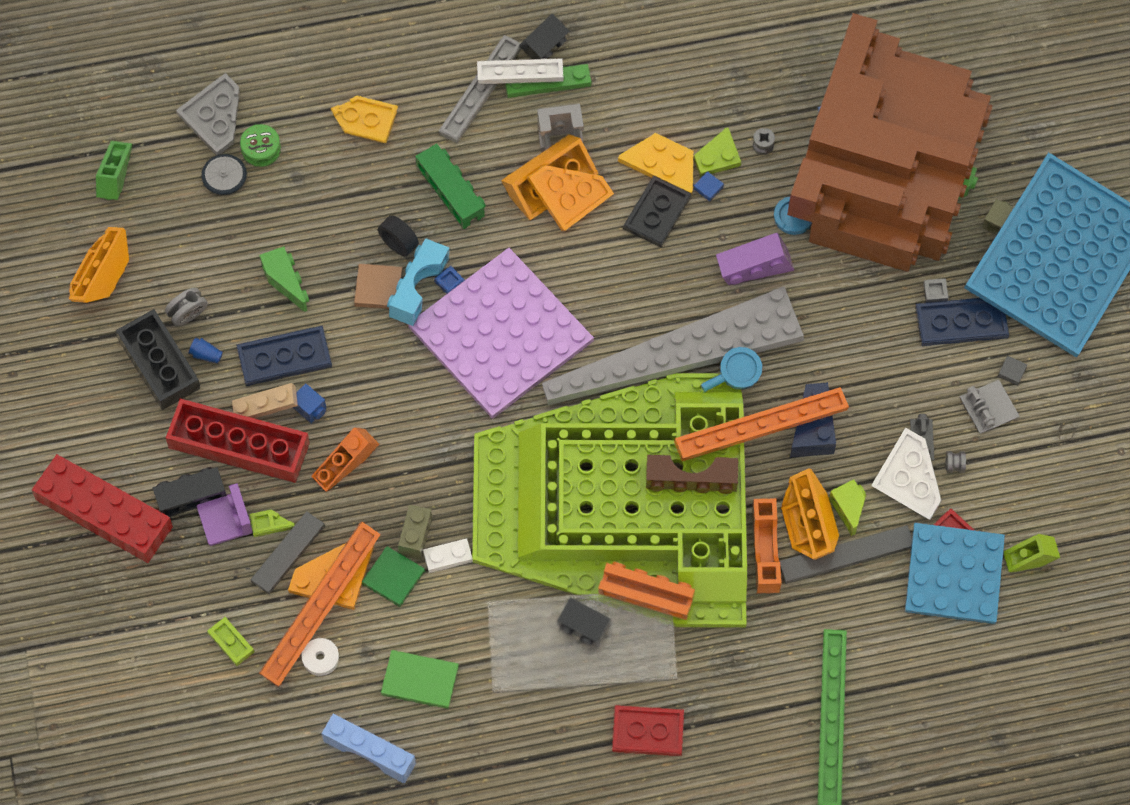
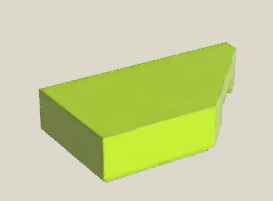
M272 509L249 514L254 537L292 530L294 527L293 522L281 517Z

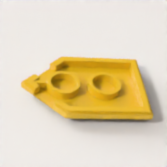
M355 96L350 101L331 108L344 133L386 143L398 110L396 105L361 96Z

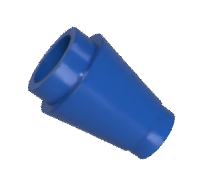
M195 338L188 354L193 355L192 358L218 364L223 352L203 338Z

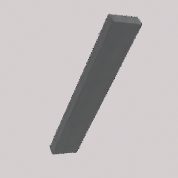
M908 525L838 544L834 552L816 560L804 554L779 561L781 573L785 584L899 553L911 549L912 536Z

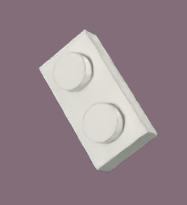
M467 538L423 549L429 573L473 562Z

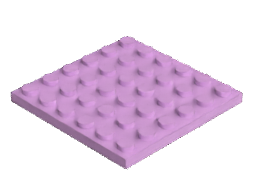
M507 248L421 313L414 326L408 324L409 329L492 419L594 341V337L510 248Z

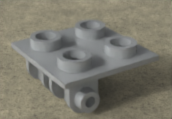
M1000 380L980 388L971 386L967 389L968 393L960 396L980 434L1020 417Z

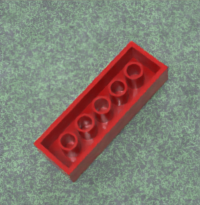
M181 398L166 435L169 449L293 483L297 481L310 444L309 436L306 432Z
M58 454L55 455L32 488L36 501L146 563L150 562L173 528L169 516Z

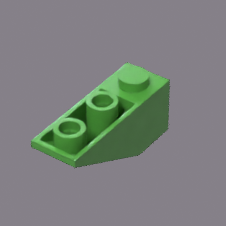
M285 247L260 254L261 265L268 283L306 312V303L309 302L306 290H301L299 284H302L299 272H294L292 266L295 263L292 254H287Z

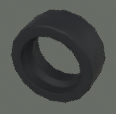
M394 215L388 216L378 226V233L382 240L401 256H408L419 244L414 231L403 220Z

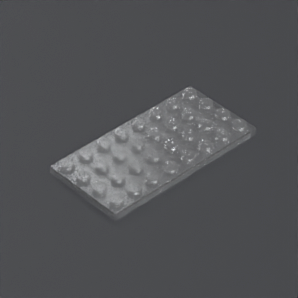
M601 594L487 602L493 693L678 680L673 616ZM570 597L611 618V625L598 647L594 645L592 647L586 646L579 641L580 638L576 635L568 636L559 630L560 627L557 625V620Z

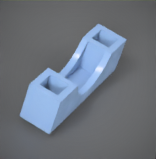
M335 714L331 716L322 732L323 742L342 752H352L369 760L385 774L404 784L416 765L415 756Z

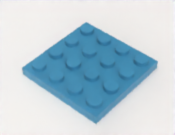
M914 523L905 612L996 624L1005 535Z

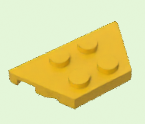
M654 133L618 157V162L651 178L654 175L689 193L693 191V151L657 133Z

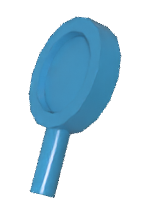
M790 197L782 199L774 210V220L778 228L792 235L803 234L808 231L812 226V222L787 215Z
M746 347L731 349L724 355L720 363L721 374L702 383L703 391L706 392L723 382L734 389L744 390L751 388L758 382L762 374L760 357L755 351Z

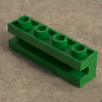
M436 143L415 156L416 167L463 229L471 225L470 220L476 218L478 221L485 217L486 204L480 196L477 197L475 195L472 184L468 180L465 181L463 179L460 168L456 164L453 165L451 163L450 156L445 149H441Z

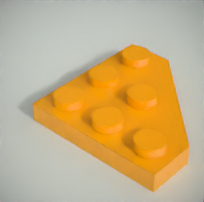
M543 165L527 177V180L561 231L567 230L614 194L603 176Z
M346 543L296 568L288 589L289 593L310 598ZM374 545L334 605L352 610L355 609Z

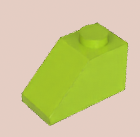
M854 479L830 491L829 496L832 506L851 536L856 534L866 497L863 487L857 485Z
M1037 534L1003 551L1008 571L1011 573L1043 567L1060 558L1055 538L1042 534Z

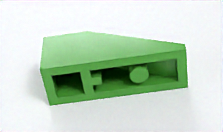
M110 142L96 174V197L106 200H118L125 180L132 143Z

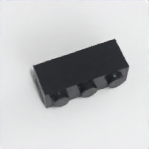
M207 467L199 473L193 475L185 474L177 480L171 482L163 481L157 484V486L152 487L160 512L169 517L197 509L198 504L226 496L218 467Z

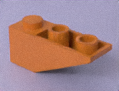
M354 427L311 477L327 492L363 463L378 447L379 443L366 429Z

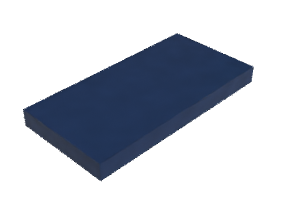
M981 298L917 303L915 305L921 346L1009 338L1006 314Z
M323 325L236 344L246 387L332 367Z

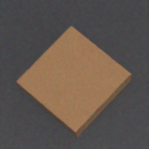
M359 264L354 300L355 307L389 309L387 307L388 300L391 295H395L397 292L396 287L398 281L402 278L403 268Z

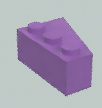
M778 233L716 254L722 277L728 285L795 271L789 250Z

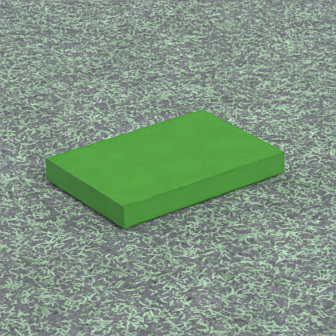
M391 650L381 695L449 709L459 664Z

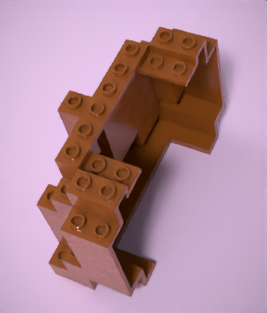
M853 13L809 140L806 156L802 160L790 195L787 215L812 222L809 237L810 243L909 272L910 266H915L918 255L940 261L942 254L946 255L953 233L949 232L953 216H958L961 204L957 202L959 197H964L967 185L963 183L965 179L969 180L979 150L975 148L976 142L981 143L984 130L981 129L982 127H987L993 105L989 104L990 95L971 90L974 81L970 79L971 70L902 51V47H898L900 38L880 33V29H876L878 20Z

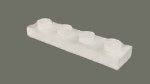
M562 59L477 61L478 84L563 81Z

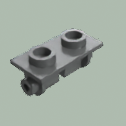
M919 414L917 419H910V430L926 439L931 461H934L933 419L927 418L926 414Z

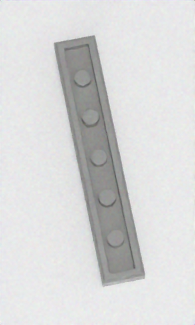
M504 35L487 61L514 60L521 51L519 47L521 43ZM477 74L439 129V134L458 143L497 84H478Z

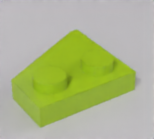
M729 127L725 128L694 155V161L700 177H703L707 171L710 174L741 166V160Z

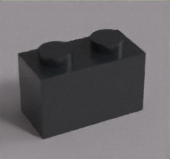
M552 13L523 40L519 47L532 60L548 59L553 54L551 50L555 46L559 49L567 41L565 36L570 31Z
M570 597L557 620V625L562 633L568 636L576 635L584 645L598 647L611 625V618Z

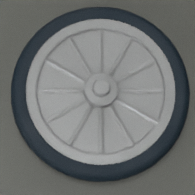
M220 154L212 157L205 163L201 173L204 186L212 193L218 195H228L238 191L244 185L247 177L244 163L236 156L230 154Z

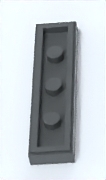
M306 511L251 578V582L267 594H270L322 531L325 524Z

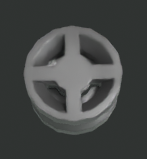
M767 128L757 130L753 138L754 151L760 155L771 153L775 141L774 133Z
M946 451V473H952L953 471L965 473V451H960L959 453Z

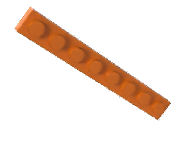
M841 387L677 437L674 443L683 462L847 411L849 405Z
M364 522L359 523L259 672L261 676L276 686H280L381 534Z

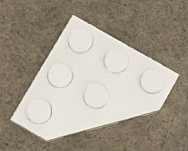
M905 428L871 486L931 520L942 500L927 442L923 437Z

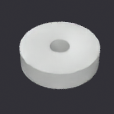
M317 638L308 642L302 651V661L305 669L316 676H324L333 672L339 662V653L336 645L325 638ZM319 654L325 656L322 660L316 658Z

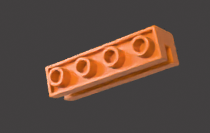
M618 562L606 563L604 576L598 588L599 594L687 620L695 595V589H692L690 584L684 582L672 583L669 582V578L661 575L652 577L641 569H634L632 571L626 569L625 565Z

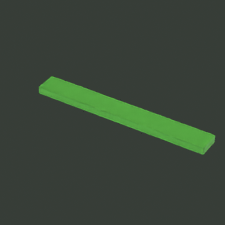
M823 630L817 805H841L846 630Z

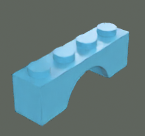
M426 238L422 246H417L414 254L415 259L413 262L408 263L404 279L400 278L396 287L397 292L395 295L390 296L387 303L389 317L414 326L422 311V297L415 290L416 284L426 277L441 274L449 260V247Z

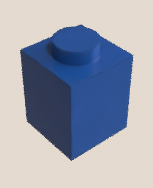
M305 384L296 392L298 406L293 407V409L308 422L312 423L315 419L319 420L325 414V399L310 386Z

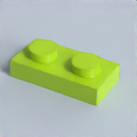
M226 617L207 630L209 636L236 666L254 653V649Z

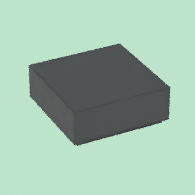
M1007 356L998 377L1019 385L1028 364Z

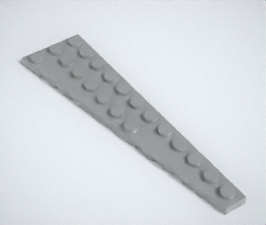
M781 287L543 382L542 387L548 405L719 363L724 355L733 348L746 347L758 353L804 341V335L786 289Z

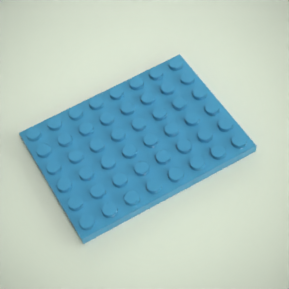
M1048 153L964 288L1077 358L1130 271V202L1051 153Z

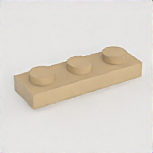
M289 383L232 400L233 413L255 419L298 406L296 386Z

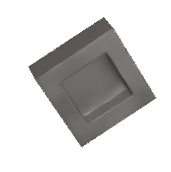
M946 278L924 280L923 287L926 303L948 301Z

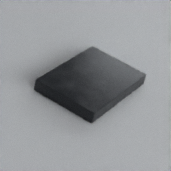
M653 175L623 225V229L662 247L689 202L692 193Z

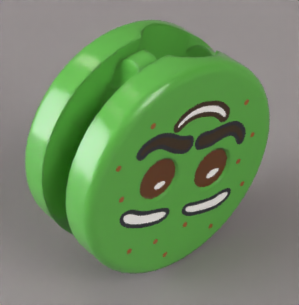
M264 124L253 125L247 128L241 136L240 147L242 156L249 164L263 167L272 164L279 157L281 152L278 133L272 127Z

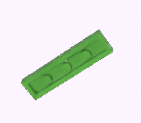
M588 64L563 67L562 82L505 83L507 97L513 98L590 87L591 78Z

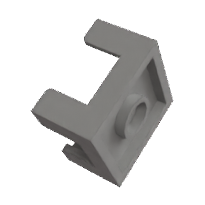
M580 104L537 109V130L541 152L551 147L549 136L570 133V135L581 138L583 142L582 131H584Z

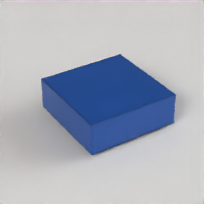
M707 171L694 185L693 189L710 202L724 188V184Z
M449 266L434 278V282L446 294L465 281L452 266Z

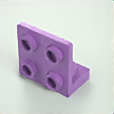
M238 483L229 486L231 494L197 505L209 546L253 533Z

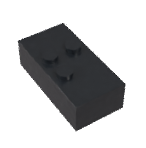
M155 309L116 330L118 341L161 410L178 402L180 398L183 399L201 389L198 377Z

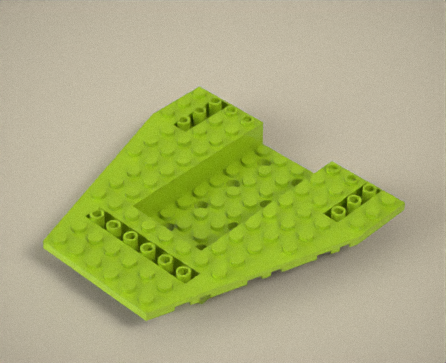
M675 373L667 375L666 378L648 381L647 384L637 387L631 386L604 394L594 400H584L574 406H564L533 416L531 419L524 421L521 419L511 425L498 426L475 433L473 563L675 627H746L747 540L744 443L683 462L674 443L677 437L744 417L741 389H734L723 382L704 392L701 384L721 373ZM647 454L670 455L673 463H680L683 466L682 471L688 473H699L711 466L715 457L738 458L737 492L722 494L719 491L699 493L696 490L676 492L673 489L653 491L646 488ZM587 462L593 468L590 471H583L580 465ZM632 462L638 468L635 471H628L625 466ZM588 504L593 510L590 513H583L580 507ZM632 504L637 506L638 511L631 514L625 508ZM680 505L684 510L682 513L676 514L672 512L671 507ZM719 505H726L729 511L726 514H721L716 508ZM618 562L625 565L626 569L632 571L634 569H641L652 577L661 575L669 578V582L672 583L684 582L690 584L691 588L695 589V595L687 620L599 594L598 588L604 576L606 563Z

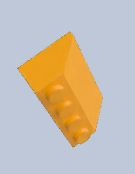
M570 134L501 180L511 200L529 220L534 219L547 210L527 180V177L541 166L548 165L592 175L599 174L581 138Z

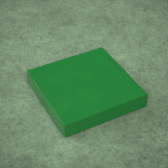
M386 546L363 579L362 585L401 607L424 574L425 568Z

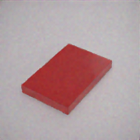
M615 705L612 752L682 756L684 709Z

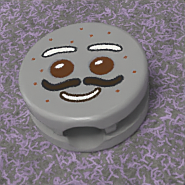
M198 288L185 290L166 306L165 313L168 317H172L171 321L175 326L187 324L206 309L208 302L205 297H200L201 292Z

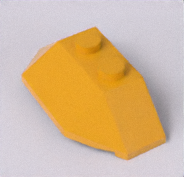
M108 227L105 230V234L99 237L90 247L70 283L69 300L87 303L110 297L129 262L127 235L124 228Z
M808 468L790 477L788 482L790 484L785 492L781 509L792 549L816 560L835 551L839 533L828 494L812 469Z

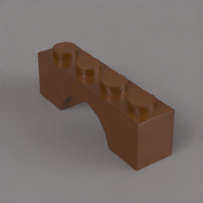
M647 454L646 488L653 491L673 489L676 492H685L687 490H696L699 493L719 491L722 494L737 492L738 458L715 457L711 466L699 473H688L679 469L673 463L670 455Z

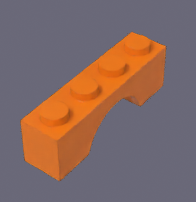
M776 498L753 499L752 518L757 594L780 593L781 569L777 546Z

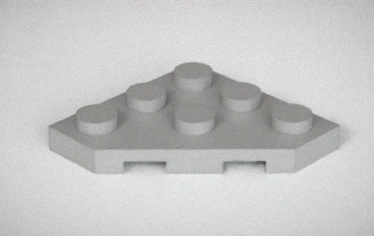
M226 73L176 110L177 115L216 155H220L232 146L235 139L240 90L239 86Z

